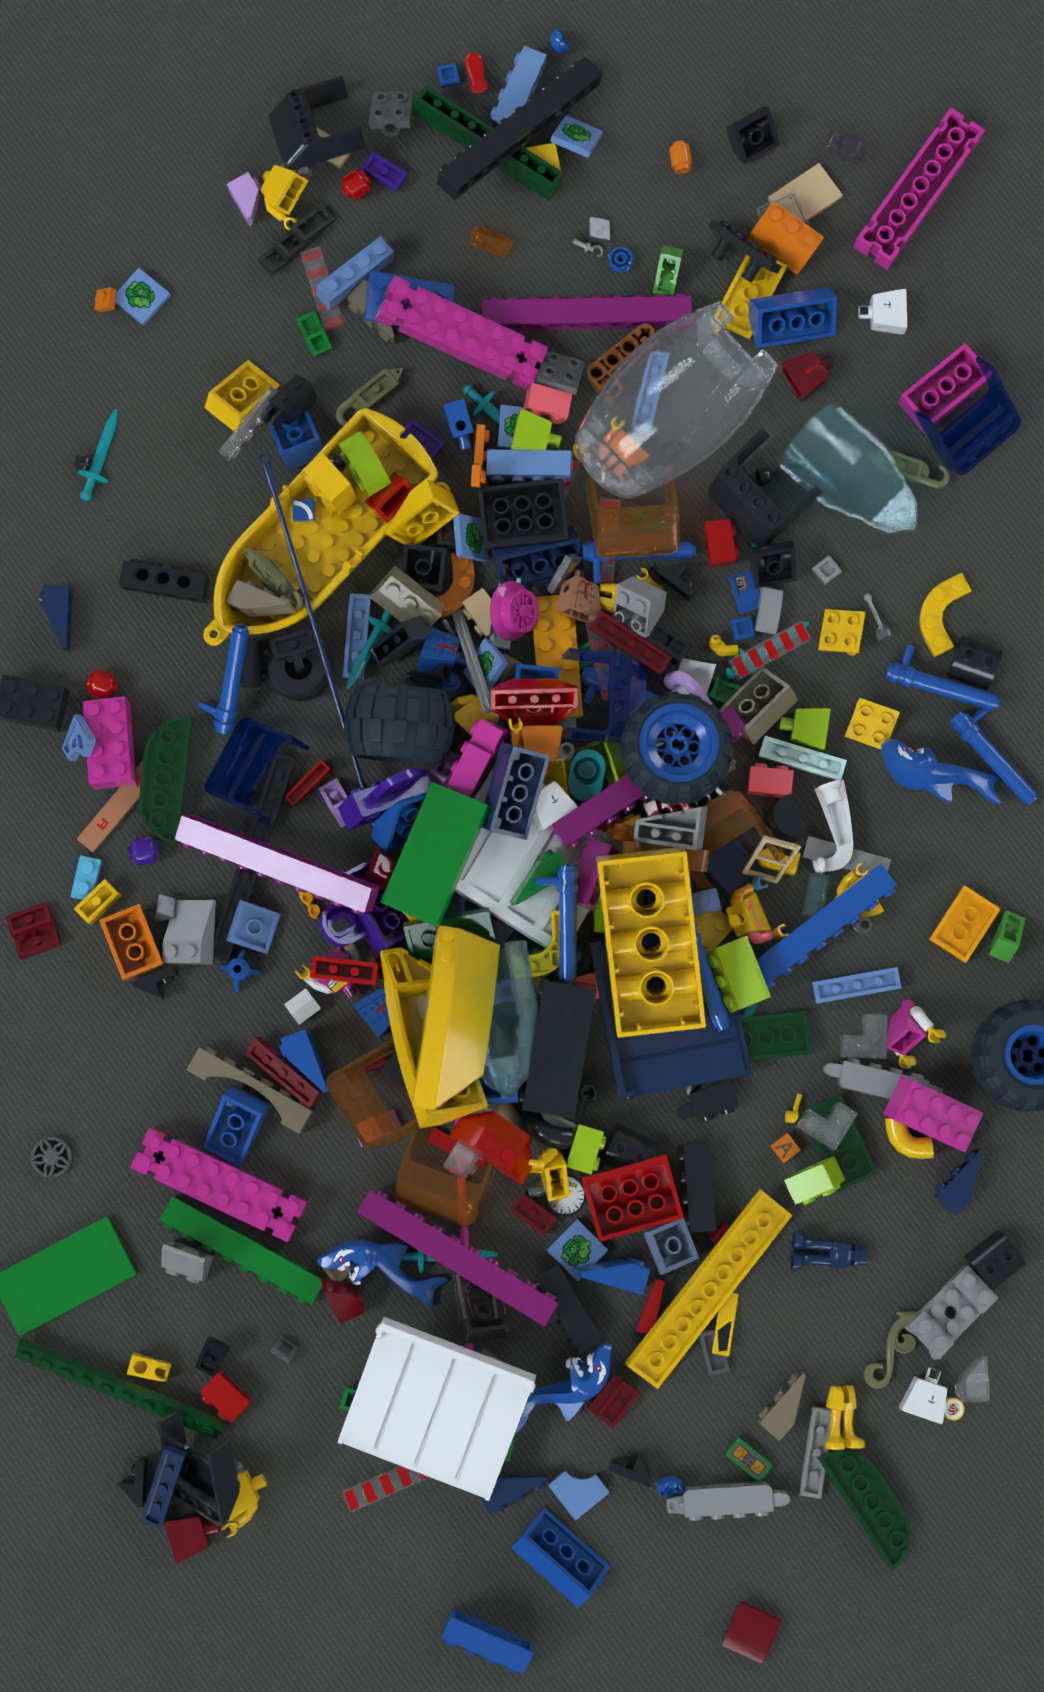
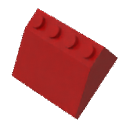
M666 1154L582 1178L599 1242L684 1218Z

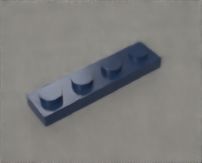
M168 1444L164 1447L140 1520L141 1522L157 1529L163 1527L187 1452Z

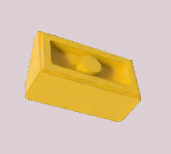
M104 879L74 910L89 925H92L122 895Z

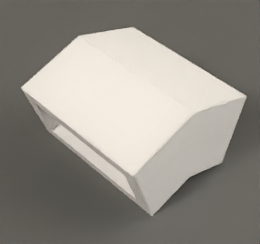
M306 988L284 1004L299 1025L321 1009Z

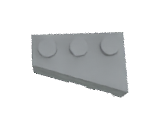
M708 806L636 819L633 841L669 847H684V849L689 850L702 849Z

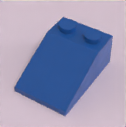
M308 410L293 424L284 422L278 428H274L270 425V422L268 423L287 472L310 463L323 449Z
M427 792L397 801L375 820L371 837L386 853L404 847Z
M302 1030L281 1038L282 1044L279 1047L283 1057L286 1056L292 1064L324 1093L332 1092V1086L311 1030Z
M232 1085L223 1094L202 1148L241 1167L266 1118L271 1104Z
M628 1256L627 1260L619 1258L573 1267L572 1272L585 1279L643 1295L650 1269L644 1266L645 1262Z

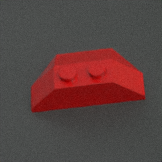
M555 678L511 679L491 688V711L507 723L511 718L512 725L518 724V717L522 721V726L556 725L578 708V686Z
M494 1110L460 1117L449 1135L452 1139L520 1185L523 1184L532 1169V1165H529V1160L532 1159L529 1134Z

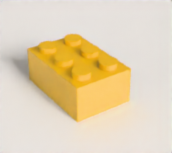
M323 452L303 469L306 475L304 479L309 486V490L316 498L321 497L323 505L330 513L335 512L339 516L357 500L351 483Z

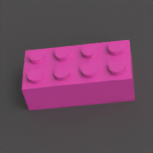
M965 343L905 391L897 403L925 434L987 384L993 374Z
M125 696L83 701L84 719L96 738L91 755L87 757L89 785L95 790L137 785L131 703Z
M901 1074L883 1114L903 1125L966 1152L983 1112Z

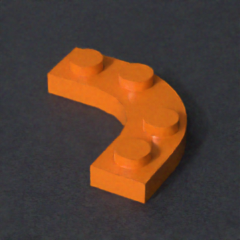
M477 424L475 457L471 476V487L481 488V484L486 482V471L483 470V464H487V451H484L485 443H489L490 432L486 430V425Z
M456 553L451 554L453 583L446 593L436 597L445 604L439 619L450 617L453 611L462 609V602L472 595L474 589L475 574L473 560L457 557Z

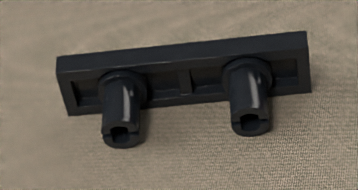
M712 219L708 227L719 234L721 238L711 253L713 257L722 261L732 245L747 254L751 259L741 275L745 280L752 283L761 267H765L769 271L778 274L782 266L776 263L777 258L768 252L766 255L762 253L761 246L753 241L748 243L746 241L747 236L739 231L734 233L730 230L732 226L724 220L717 222Z

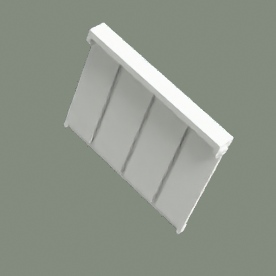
M494 766L476 794L475 800L482 803L485 802ZM532 820L527 840L481 828L455 892L480 908L489 907L491 915L542 947L547 948L552 938L551 910H559L557 885L548 886L518 905H511L510 900L535 861L541 859V853L551 849L552 851L560 850L568 865H576L580 861L582 849L589 838L612 845L619 851V854H622L623 841L612 839V834L604 833L600 829L599 832L591 837L587 834L581 838L582 843L571 849L569 846L565 849L551 829V825L539 831L534 820ZM578 905L577 930L589 909Z
M383 1317L381 1324L377 1326L375 1332L377 1333L376 1339L337 1443L346 1444L468 1491L489 1501L530 1393L534 1391L536 1375Z

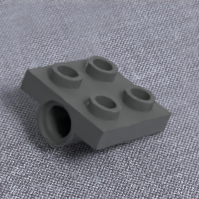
M414 91L373 92L369 117L370 129H381L385 135L394 137L400 133V128H411L415 99Z
M546 351L537 375L536 384L576 395L586 361Z

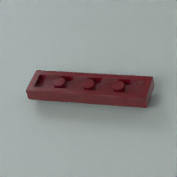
M602 610L589 627V630L659 676L672 659L670 655Z
M260 1036L256 1037L245 1055L308 1108L313 1107L322 1090Z

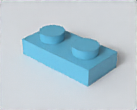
M80 856L70 895L71 898L83 900L97 886L102 860Z

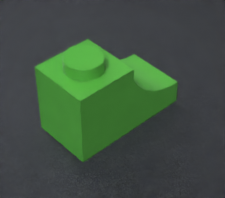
M663 245L653 293L669 297L674 296L683 249Z
M1005 910L996 935L992 940L990 956L1007 963L1011 961L1019 948L1026 918Z

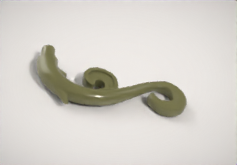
M920 1310L896 1312L900 1317L892 1325L886 1341L887 1370L885 1377L882 1380H877L873 1375L876 1369L884 1368L882 1363L874 1362L868 1364L864 1369V1380L870 1387L879 1389L888 1385L893 1373L895 1350L902 1354H907L915 1348L916 1342L911 1334L903 1333L901 1335L904 1338L903 1343L898 1342V1335Z

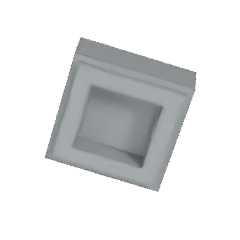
M830 555L812 568L824 585L842 573V570Z

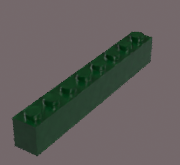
M427 85L414 100L413 115L467 149L472 142L479 141L486 131L494 129ZM524 147L520 148L496 167L548 201H551L559 191L564 177V172Z

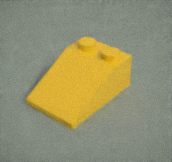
M247 360L209 392L204 408L235 433H238L255 417L279 389L280 385Z
M425 479L410 491L386 529V535L402 544H421L460 513L453 494Z

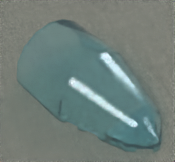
M837 400L830 402L820 409L789 444L781 459L780 468L808 492L817 485L823 491L817 500L831 510L835 509L843 512L848 517H855L862 520L863 523L887 533H894L898 530H915L917 527L918 500L884 441Z
M526 941L506 942L505 947L499 950L492 1020L482 1077L485 1084L489 1088L497 1090L501 1094V1098L504 1099L515 1095L528 1078L531 1064L538 1002Z

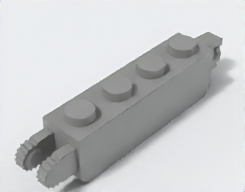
M848 1058L847 1061H841V1064L829 1062L823 1065V1073L827 1074V1076L830 1075L831 1077L838 1078L837 1083L840 1088L886 1099L891 1098L899 1078L903 1074L902 1070L890 1068V1071L881 1070L882 1066L878 1064L860 1065V1060ZM911 1073V1076H906L943 1093L942 1088L929 1084V1081L924 1080V1075Z
M763 1481L760 1483L688 1486L682 1491V1495L666 1498L668 1513L684 1514L685 1518L689 1517L690 1521L702 1520V1516H711V1519L725 1518L724 1515L732 1514L734 1518H743L747 1516V1513H755V1516H767L769 1512H774V1507L789 1504L790 1496L784 1490H772L771 1486Z

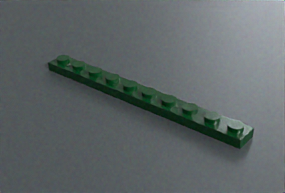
M21 1338L17 1345L15 1358L20 1359L22 1362L30 1363L44 1371L52 1372L64 1379L72 1380L84 1387H89L104 1395L114 1397L126 1404H131L162 1418L179 1409L185 1428L193 1429L215 1439L220 1434L224 1420L26 1339Z

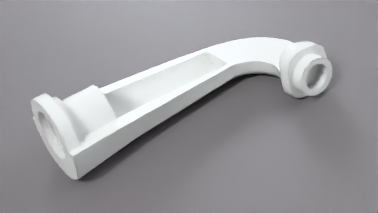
M844 780L832 781L814 789L837 848L835 855L831 858L824 859L819 857L812 861L816 873L820 872L822 874L826 871L841 869L849 862L853 853L852 824Z

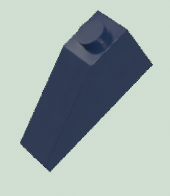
M43 585V591H40L39 595L40 604L44 608L62 649L65 652H70L73 590L69 585Z

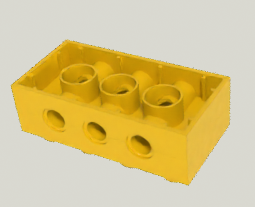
M684 847L596 857L617 1037L706 1028L686 850ZM644 889H649L654 893L653 901L647 905L639 904L636 901L638 893ZM648 933H654L659 937L657 945L652 948H646L641 944L643 937ZM654 976L664 980L663 986L657 991H651L646 987L648 980Z

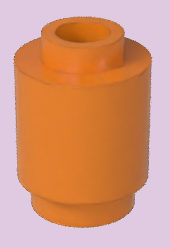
M683 140L673 142L672 146L669 147L672 169L675 170L676 174L691 171L692 158L689 144Z

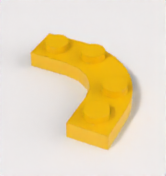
M963 573L937 585L928 594L922 605L919 617L920 630L934 658L954 648L944 629L942 615L947 605L972 592Z
M551 910L552 938L547 948L535 954L510 956L511 978L542 976L559 967V910Z

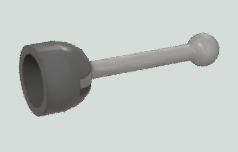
M866 593L864 600L868 602L878 624L875 633L879 643L885 642L894 637L893 631L888 625H882L873 605L872 595Z

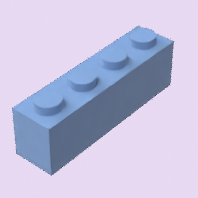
M523 46L521 53L517 52L514 59V64L516 65L513 71L510 70L506 78L507 85L505 89H501L498 96V106H494L490 114L493 128L503 118H508L512 115L518 106L522 107L526 104L528 99L534 94L547 64L546 54Z
M381 236L320 282L316 287V296L330 311L343 301L364 279L367 281L372 271L380 272L393 262L394 251Z
M487 450L486 475L494 483H503L504 480H512L514 483H525V481L534 482L562 478L563 484H566L567 481H572L573 455L571 451Z

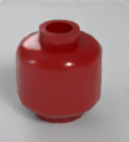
M353 169L342 178L343 187L341 190L348 199L352 197L354 200H360L371 191L370 184L373 182L363 169Z
M96 669L94 673L90 672L86 689H89L88 691L91 696L107 699L110 698L111 694H116L119 683L115 682V675L113 673Z

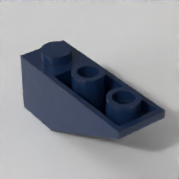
M972 1149L964 1158L966 1162L961 1167L959 1165L956 1166L949 1174L951 1178L946 1183L944 1181L941 1182L935 1189L937 1193L933 1197L952 1215H957L972 1198L983 1156L981 1149L976 1151Z
M546 1474L499 1475L489 1501L483 1497L480 1498L488 1513L494 1511L497 1514L507 1507L506 1504L513 1500L516 1503L526 1497L525 1493L533 1489L535 1492L544 1487L547 1476Z

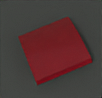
M47 902L6 916L10 935L14 939L17 954L21 960L61 946Z
M740 1601L722 1640V1646L763 1664L776 1636L781 1619Z

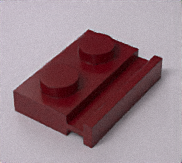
M614 1373L589 1405L588 1410L613 1429L640 1393Z

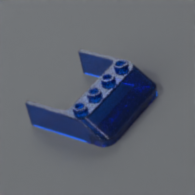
M979 356L975 360L989 384V390L939 433L931 418L917 409L914 411L934 449L948 466L959 475L967 474L1015 433L1021 424V418L994 366Z
M568 648L562 655V660L609 664L608 728L602 731L567 727L562 731L561 738L621 744L622 734L628 719L646 701V667L640 661L622 653Z
M243 718L237 723L205 783V791L241 811L270 823V818L248 807L255 789L282 742L290 743L307 751L310 747L294 736L249 718Z

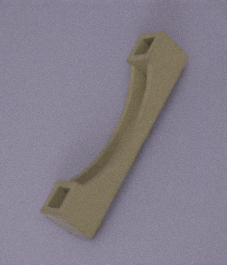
M208 1046L205 1049L198 1048L186 1069L187 1071L205 1081H208L210 1077H226L251 1086L273 1104L282 1118L280 1124L298 1134L303 1132L314 1112L300 1100L297 1102L292 1099L293 1094L282 1088L280 1091L272 1088L274 1084L267 1079L262 1078L261 1081L253 1077L255 1073L245 1067L242 1070L235 1067L236 1062L226 1056L224 1059L216 1056L218 1052Z

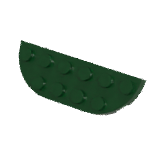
M192 717L174 718L161 725L150 736L144 752L139 795L140 813L144 823L154 835L173 844H178L175 837L182 813Z
M832 1450L816 1457L891 1571L894 1570L907 1553L909 1535H911L910 1523L905 1510L879 1470L867 1458L850 1450Z

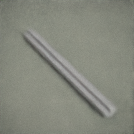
M457 609L451 615L482 710L488 714L492 712L491 695L465 616L461 609Z

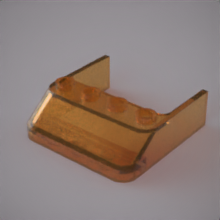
M672 467L667 468L664 477L667 505L602 508L599 506L593 471H589L586 490L595 549L599 556L603 558L667 555L673 554L678 550L680 545V511Z
M737 790L726 791L704 805L708 807L701 850H709V855L752 827L756 828L761 838L763 836L774 838L758 811ZM765 843L777 862L786 857L780 846ZM689 870L690 875L701 892L713 889L703 872Z
M393 1038L333 1072L326 1081V1087L362 1146L368 1150H375L393 1144L420 1128L417 1118L400 1128L365 1073L366 1066L395 1050Z
M416 1120L399 1168L394 1190L396 1200L404 1205L463 1226L474 1224L479 1215L495 1167L488 1164L483 1181L475 1184L413 1162L411 1158L422 1130L418 1120Z

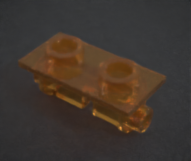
M480 225L471 229L470 245L506 259L508 258L509 250L514 243L511 237L499 233L494 237L492 236L493 231Z

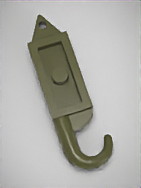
M385 368L355 391L351 397L337 408L336 419L338 423L342 426L347 423L343 419V413L350 407L357 411L363 408L371 409L399 387L398 382L403 368L389 370Z
M887 448L883 451L868 454L870 459L877 465V470L916 484L920 483L939 489L946 486L950 480L949 470L943 465H939V469L944 472V478L941 481L928 478L929 467L921 460Z
M245 547L243 551L249 561L248 566L275 595L279 597L282 595L292 601L291 605L296 610H300L303 606L302 598L297 591H294L296 603L288 594L287 579L283 573L277 570L270 559L260 550L255 551Z

